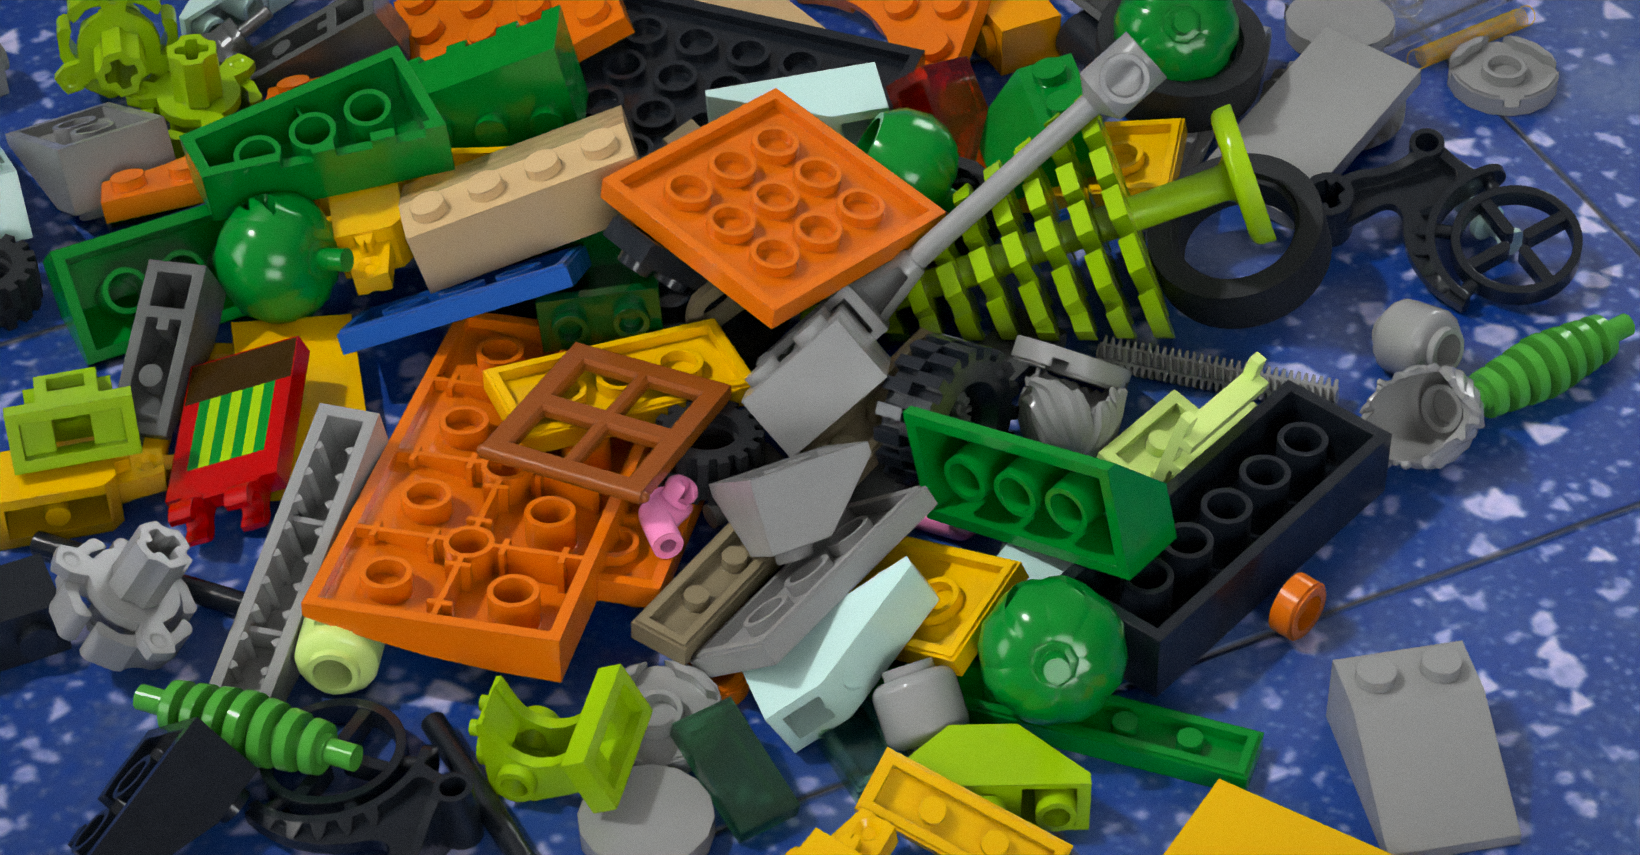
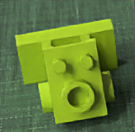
M96 367L33 377L34 388L22 390L24 404L3 408V417L15 475L143 453L131 386L112 389L110 375L98 377ZM94 436V441L57 447L56 442Z
M622 664L598 668L582 712L569 718H559L554 711L544 706L533 705L526 707L517 698L503 676L500 675L495 677L489 694H482L480 696L479 710L481 714L478 719L470 720L468 732L470 736H478L476 745L477 761L480 765H485L488 782L497 795H501L514 802H526L579 793L593 813H600L618 808L653 709Z

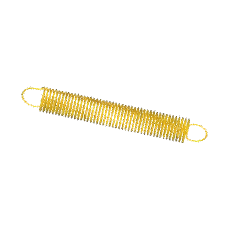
M1524 5V6H1521V7H1520V9H1522V7H1526V6H1527V7H1530V8L1533 10V8H1532L1531 6H1528V5ZM1516 8L1420 46L1417 49H1412L1408 55L1413 50H1416V52L1418 51V57L1420 51L1422 58V49L1423 57L1425 59L1426 56L1427 63L1419 69L1421 70L1450 58V55L1457 49L1456 44L1458 46V43L1461 45L1469 41V39L1471 40V38L1474 39L1480 37V35L1482 36V34L1483 36L1488 34L1490 36L1488 42L1530 26L1528 25V17L1526 24V18L1522 12L1525 25L1523 20L1522 27L1521 25L1519 26L1514 12L1520 9Z

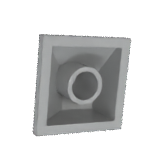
M868 441L822 446L711 483L709 487L712 497L751 557L774 556L776 564L783 565L813 555L814 550L811 543L833 536L872 453Z

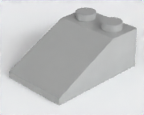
M111 102L5 134L9 147L55 207L74 216L79 215V219L82 221L104 216L101 206V183L110 180V177L115 173L132 168H139L145 171L176 160L164 116Z
M1462 640L1332 660L1326 717L1381 850L1393 855H1453L1520 844L1521 832L1485 690Z

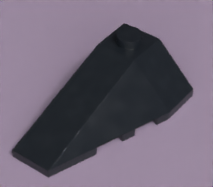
M198 717L148 730L98 797V800L107 809L101 811L87 825L84 824L78 828L68 846L75 855H172L218 824L219 821L222 824L230 821L247 802L250 792L245 787L258 769Z

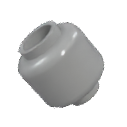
M1402 299L1393 303L1376 320L1372 329L1373 353L1376 362L1385 372L1392 375L1395 372H1402L1409 366H1427L1434 362L1440 367L1452 365L1454 368H1457L1463 356L1464 338L1456 317L1446 309L1424 302Z
M933 657L881 673L884 684L874 690L872 701L886 744L894 751L903 752L913 749L915 752L948 725H965L970 723V715L956 673L948 666H935Z

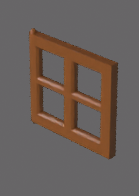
M575 342L486 441L478 445L476 451L480 458L642 505L649 501L653 491L731 399V385ZM585 371L629 383L606 410L561 398ZM648 389L693 401L671 428L625 416ZM543 417L588 429L564 458L519 445ZM607 436L653 448L630 477L583 464Z

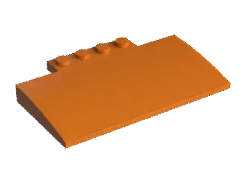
M486 312L451 324L301 602L302 616L330 626L349 630L367 639L426 656L490 671L561 683L597 601L624 604L635 608L646 607L673 580L705 500H700L698 505L692 504L693 511L678 526L684 540L682 550L672 558L661 559L652 551L639 522V504L480 458L476 451L478 445L483 444L503 422L484 390L483 370L568 351L563 349L543 353L538 319ZM606 437L583 464L630 477L651 452V448L615 437ZM571 445L545 453L564 458L574 446Z

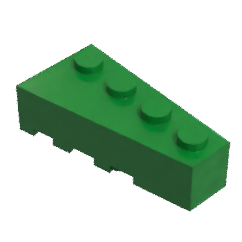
M561 5L542 11L541 19L520 26L518 21L498 27L495 36L469 44L467 40H463L447 46L446 53L427 61L421 57L408 61L447 126L451 148L511 146L586 117L589 93Z
M398 45L179 136L192 181L214 221L228 219L238 206L243 203L248 204V198L270 192H295L310 200H317L455 170L447 126Z

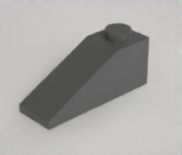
M336 0L254 46V49L245 54L254 60L256 70L250 79L255 82L261 94H267L268 88L277 86V83L286 77L294 75H307L310 79L322 77L396 45L399 46L405 58L408 59L411 57L409 27L388 0Z
M153 259L148 261L118 388L131 386L140 437L170 440L182 415L190 369L192 366L206 363L214 349L226 293L206 265Z

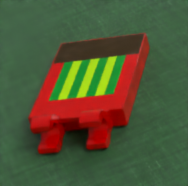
M299 335L191 367L165 500L166 505L169 507L168 523L171 527L186 524L187 534L185 539L190 547L213 540L215 535L214 517L217 507L224 506L228 512L241 508V529L244 532L262 528L269 524L271 517V493L285 489L290 479L310 350Z

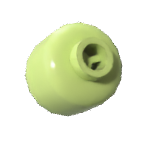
M304 617L294 659L298 672L309 684L318 690L333 695L354 693L366 688L377 676L385 643L367 639L354 634L352 631Z

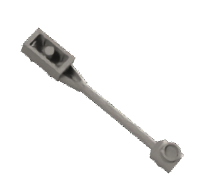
M1126 31L1080 72L1082 96L911 248L902 250L891 261L824 299L758 358L756 365L758 366L772 354L779 362L788 356L795 346V342L792 339L797 333L795 329L822 305L831 312L843 302L873 338L877 340L889 329L890 317L924 274V268L1098 114L1117 119L1123 118L1166 80V75Z

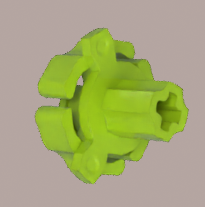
M66 0L67 14H62L56 19L59 54L64 64L56 71L54 79L68 95L86 88L107 98H116L118 95L124 97L138 92L140 82L148 81L154 83L165 73L170 72L167 46L179 40L176 11L172 5H161V0ZM133 3L143 5L157 15L161 11V21L165 29L161 39L154 23L142 14L141 10ZM93 7H101L97 13L81 22L77 43L75 44L70 38L71 22H76L86 10Z
M201 34L182 35L174 44L168 45L167 58L170 72L165 73L154 83L148 81L140 82L139 91L126 96L128 106L162 115L170 123L171 130H168L176 159L185 156L179 136L236 113L238 109L243 110L263 101L262 94L255 82L250 79L256 70L255 61L237 53L225 59L221 66H219L216 42L202 37Z

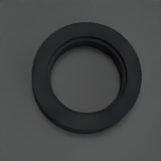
M1112 0L1101 14L1097 27L1094 60L1116 41L1114 38V15L1122 0ZM1232 0L1239 17V41L1230 57L1232 64L1229 68L1219 75L1202 80L1175 81L1166 79L1124 117L1131 121L1185 118L1187 133L1213 130L1210 119L1211 114L1219 107L1231 104L1235 119L1243 115L1251 107L1259 92L1266 53V35L1258 16L1242 0Z
M1247 153L1264 203L1281 210L1295 223V231L1289 247L1275 263L1266 269L1241 278L1219 279L1198 272L1185 260L1186 245L1196 227L1210 215L1227 207L1237 205L1235 202L1225 201L1147 228L1148 250L1162 290L1171 304L1188 318L1207 326L1225 329H1243L1264 325L1297 309L1316 291L1324 279L1332 255V238L1320 195L1313 182L1305 173L1280 158L1264 154ZM1221 157L1205 161L1189 169L1175 180L1213 168L1218 165Z

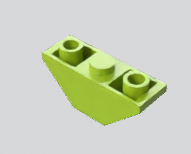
M1018 723L948 725L908 757L1045 831L1089 830L1091 773Z

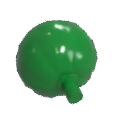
M1122 0L1114 15V38L1117 40L1127 31L1166 75L1167 79L1175 81L1202 80L1219 75L1228 65L1232 52L1239 41V17L1232 0Z
M909 108L880 112L865 130L856 146L943 210L950 213L956 208L953 203V194L957 190L952 188V184L958 174L959 154L958 146L949 128L932 114Z
M270 192L248 198L247 205L245 203L241 204L230 215L217 239L215 262L217 276L222 289L242 314L271 324H282L304 317H311L330 298L333 286L339 279V272H349L352 269L354 256L349 248H338L334 240L332 224L314 201L295 192Z
M1063 575L1049 576L1042 580L1029 579L1013 585L999 599L992 612L982 622L977 645L982 681L994 699L1010 709L1023 721L1047 727L1062 723L1082 722L1098 712L1110 695L1122 683L1128 660L1124 623L1112 604L1095 593L1086 584Z

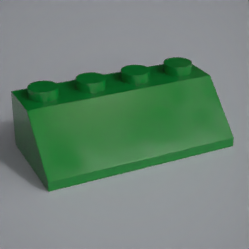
M204 204L48 253L43 260V265L60 315L87 366L126 354L149 259L206 265L219 282L216 272L215 251L218 236L227 219L214 221ZM227 294L220 324L247 316L240 312Z
M909 406L903 411L919 484L921 487L926 486L938 503L927 515L928 519L1129 581L1177 538L1167 483L1113 462L922 408Z

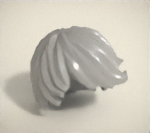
M1435 362L1427 366H1409L1402 372H1395L1393 379L1388 381L1379 378L1376 391L1367 399V402L1359 412L1362 415L1361 418L1392 434L1388 468L1392 465H1401V468L1404 470L1410 467L1418 470L1442 469L1446 464L1454 462L1467 450L1473 438L1476 437L1478 429L1485 427L1484 403L1481 400L1479 389L1474 386L1473 380L1467 377L1464 371L1456 369L1452 365L1440 367Z
M1037 367L1035 374L1031 377L1025 376V387H1023L1018 400V423L1024 438L1096 458L1098 452L1117 437L1123 418L1128 393L1127 389L1111 387L1110 390L1105 389L1102 393L1097 389L1094 391L1089 387H1081L1077 382L1069 381L1065 378L1059 379L1048 374L1046 369L1041 371L1039 367Z

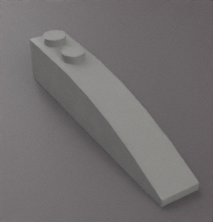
M319 403L209 684H215L219 687H238L244 691L252 689L267 694L269 698L274 697L284 702L287 700L300 676L294 654L304 620L301 602L389 441L380 413Z

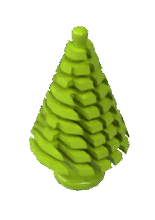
M1231 104L1217 108L1213 111L1210 118L1221 151V160L1218 165L1132 196L1111 147L1112 142L1101 114H1098L1081 131L1090 151L1088 154L1096 179L1101 187V194L1105 205L1097 208L1094 207L1096 203L1086 175L1075 154L1076 148L1071 138L1051 156L1057 166L1055 171L1063 196L1068 204L1067 209L1070 219L1062 221L1058 214H1061L1057 200L1050 181L1040 165L1023 180L1025 184L1022 185L1030 213L1036 221L1034 222L1036 230L1028 233L1023 222H1026L1013 189L992 208L996 226L1003 236L1001 238L1002 242L994 244L988 233L990 227L985 215L962 234L964 243L970 250L968 254L961 256L953 242L934 259L937 264L936 267L928 269L926 266L924 268V274L890 317L889 329L885 332L888 340L891 342H906L909 339V330L905 314L902 311L909 307H912L920 327L932 333L945 334L946 325L940 304L935 299L944 295L952 308L955 317L954 321L963 339L967 341L984 340L985 333L980 326V321H982L976 297L970 289L977 285L981 287L986 295L988 302L985 304L1001 339L1016 340L1017 335H1021L1019 323L1014 314L1017 308L1011 287L1005 280L1007 275L1014 273L1021 286L1018 287V290L1041 341H1060L1058 319L1050 305H1053L1046 279L1040 270L1042 269L1041 263L1049 261L1053 268L1051 275L1062 304L1070 317L1077 338L1079 340H1098L1096 334L1098 328L1094 313L1086 299V296L1089 295L1081 270L1075 261L1077 260L1075 252L1084 249L1086 253L1084 256L1096 291L1105 306L1106 317L1117 339H1138L1132 326L1134 324L1129 303L1121 289L1123 284L1109 241L1118 238L1119 240L1117 241L1128 272L1139 292L1138 299L1156 339H1176L1174 328L1168 318L1170 314L1158 284V276L1146 245L1144 229L1225 201H1232L1241 210L1252 242L1257 245H1267L1277 241ZM1058 112L1055 116H1053L1046 123H1044V127L1046 128L1050 123H1052L1060 115V113ZM1031 137L1015 147L1014 155L1032 140ZM1000 159L983 170L985 181L1003 166ZM969 183L953 194V203L956 207L974 192ZM819 304L801 312L800 321Z

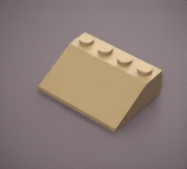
M622 105L455 166V170L433 174L403 185L398 207L405 238L430 294L603 231L614 216L619 215L626 218L600 198L603 178L640 159Z

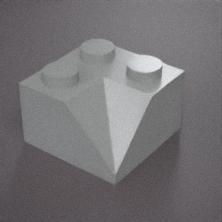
M843 302L831 312L824 305L816 309L795 329L797 333L792 337L795 346L788 356L779 362L772 354L744 379L750 385V388L745 392L741 403L789 457L797 455L887 378L891 357Z

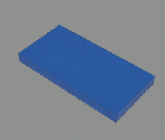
M578 244L505 266L430 294L429 290L363 309L337 334L343 355L573 287L592 265L586 245Z

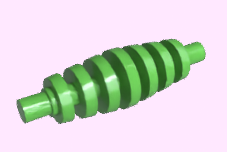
M1622 313L1607 320L1601 315L1593 314L1583 317L1579 321L1567 322L1521 339L1519 343L1514 344L1505 350L1502 355L1495 357L1485 367L1479 368L1469 376L1473 380L1474 386L1480 391L1481 400L1484 403V417L1495 418L1507 412L1525 408L1527 405L1538 404L1547 400V398L1553 399L1565 393L1568 388L1575 386L1584 377L1589 376L1599 369L1601 365L1616 357L1619 351V342L1635 333V324L1632 318Z
M174 680L166 689L141 684L136 689L133 697V706L136 710L157 715L159 728L198 717L255 767L266 769L275 767L277 770L287 772L299 770L303 774L319 776L330 765L355 772L363 759V747L338 739L337 728L333 723L319 717L314 718L309 712L297 707L292 708L288 703L274 697L269 698L267 694L256 690L247 689L244 691L238 687H219L215 684H195L192 681Z

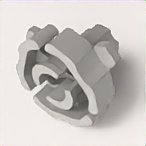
M152 521L139 525L129 541L124 538H117L109 549H106V545L102 541L95 538L88 539L77 548L59 544L53 554L50 571L57 575L55 579L57 589L55 597L49 604V613L58 635L67 641L76 640L86 625L90 634L79 649L80 655L86 661L112 671L121 672L127 668L156 670L175 658L192 633V626L189 620L197 609L187 584L182 580V576L193 561L187 554L190 545L179 530L169 529L157 521ZM80 596L87 598L86 600L91 603L89 608H87Z

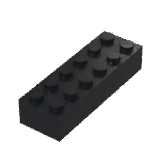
M1288 379L1167 483L1177 538L1129 581L1077 564H1072L1061 575L1069 576L1089 586L1095 593L1112 604L1123 621L1128 653L1123 679L1157 698L1385 490L1392 434Z

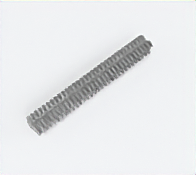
M1106 334L1103 342H1100V345L1098 344L1096 351L1097 359L1130 370L1135 377H1140L1141 374V377L1144 379L1148 376L1149 380L1156 379V381H1162L1163 378L1164 383H1169L1170 381L1171 384L1177 383L1180 386H1183L1185 383L1186 387H1191L1192 385L1195 389L1199 388L1200 385L1201 390H1206L1207 388L1208 391L1212 392L1215 388L1216 393L1221 392V390L1240 376L1247 364L1246 361L1242 369L1241 360H1238L1236 367H1233L1234 360L1231 358L1228 366H1226V357H1223L1221 364H1218L1219 356H1216L1214 362L1211 363V354H1208L1205 362L1203 361L1204 353H1201L1199 359L1196 360L1195 351L1190 359L1189 350H1186L1184 357H1181V349H1178L1177 355L1174 356V347H1171L1169 354H1166L1167 346H1164L1162 353H1159V344L1156 345L1153 352L1152 343H1149L1147 350H1144L1145 342L1143 341L1138 349L1137 340L1134 341L1132 347H1130V339H1127L1125 346H1122L1123 338H1120L1118 344H1115V336H1112L1111 342L1108 343V335ZM1271 366L1267 367L1265 373H1263V368L1260 375L1269 384L1266 390L1255 400L1259 398L1260 401H1264L1289 379L1336 405L1338 403V379H1335L1333 386H1331V377H1328L1326 383L1323 384V376H1320L1318 383H1316L1315 374L1312 375L1309 382L1308 373H1305L1303 380H1301V372L1299 371L1294 379L1293 370H1290L1288 377H1286V369L1284 368L1280 376H1278V367H1275L1273 374H1271Z

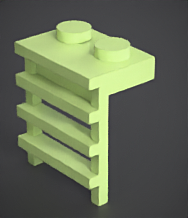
M1258 351L1249 358L1243 373L1200 409L1174 389L1099 451L1096 458L1116 463L1161 482L1168 483L1258 406L1253 400L1262 394L1269 384L1260 375L1267 359Z

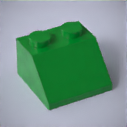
M1072 53L1041 59L1035 64L1016 69L972 130L986 168L999 159L1003 165L1014 156L1013 151H1015V147L1029 137L1034 139L1045 129L1044 123L1058 112L1061 115L1074 103L1075 99L1082 95L1080 72ZM1080 130L1072 137L1076 148L1075 154L1086 178L1094 177L1095 172L1088 154L1090 151ZM1050 156L1041 166L1050 181L1051 187L1054 188L1060 186L1055 171L1057 166ZM1024 181L1014 188L1017 199L1025 197L1022 187L1025 184Z

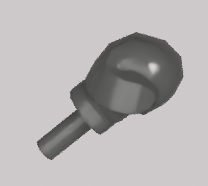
M265 5L240 26L233 19L229 18L210 33H203L201 35L208 40L216 42L219 66H221L225 59L237 53L245 55L254 49L248 36L274 17V15Z

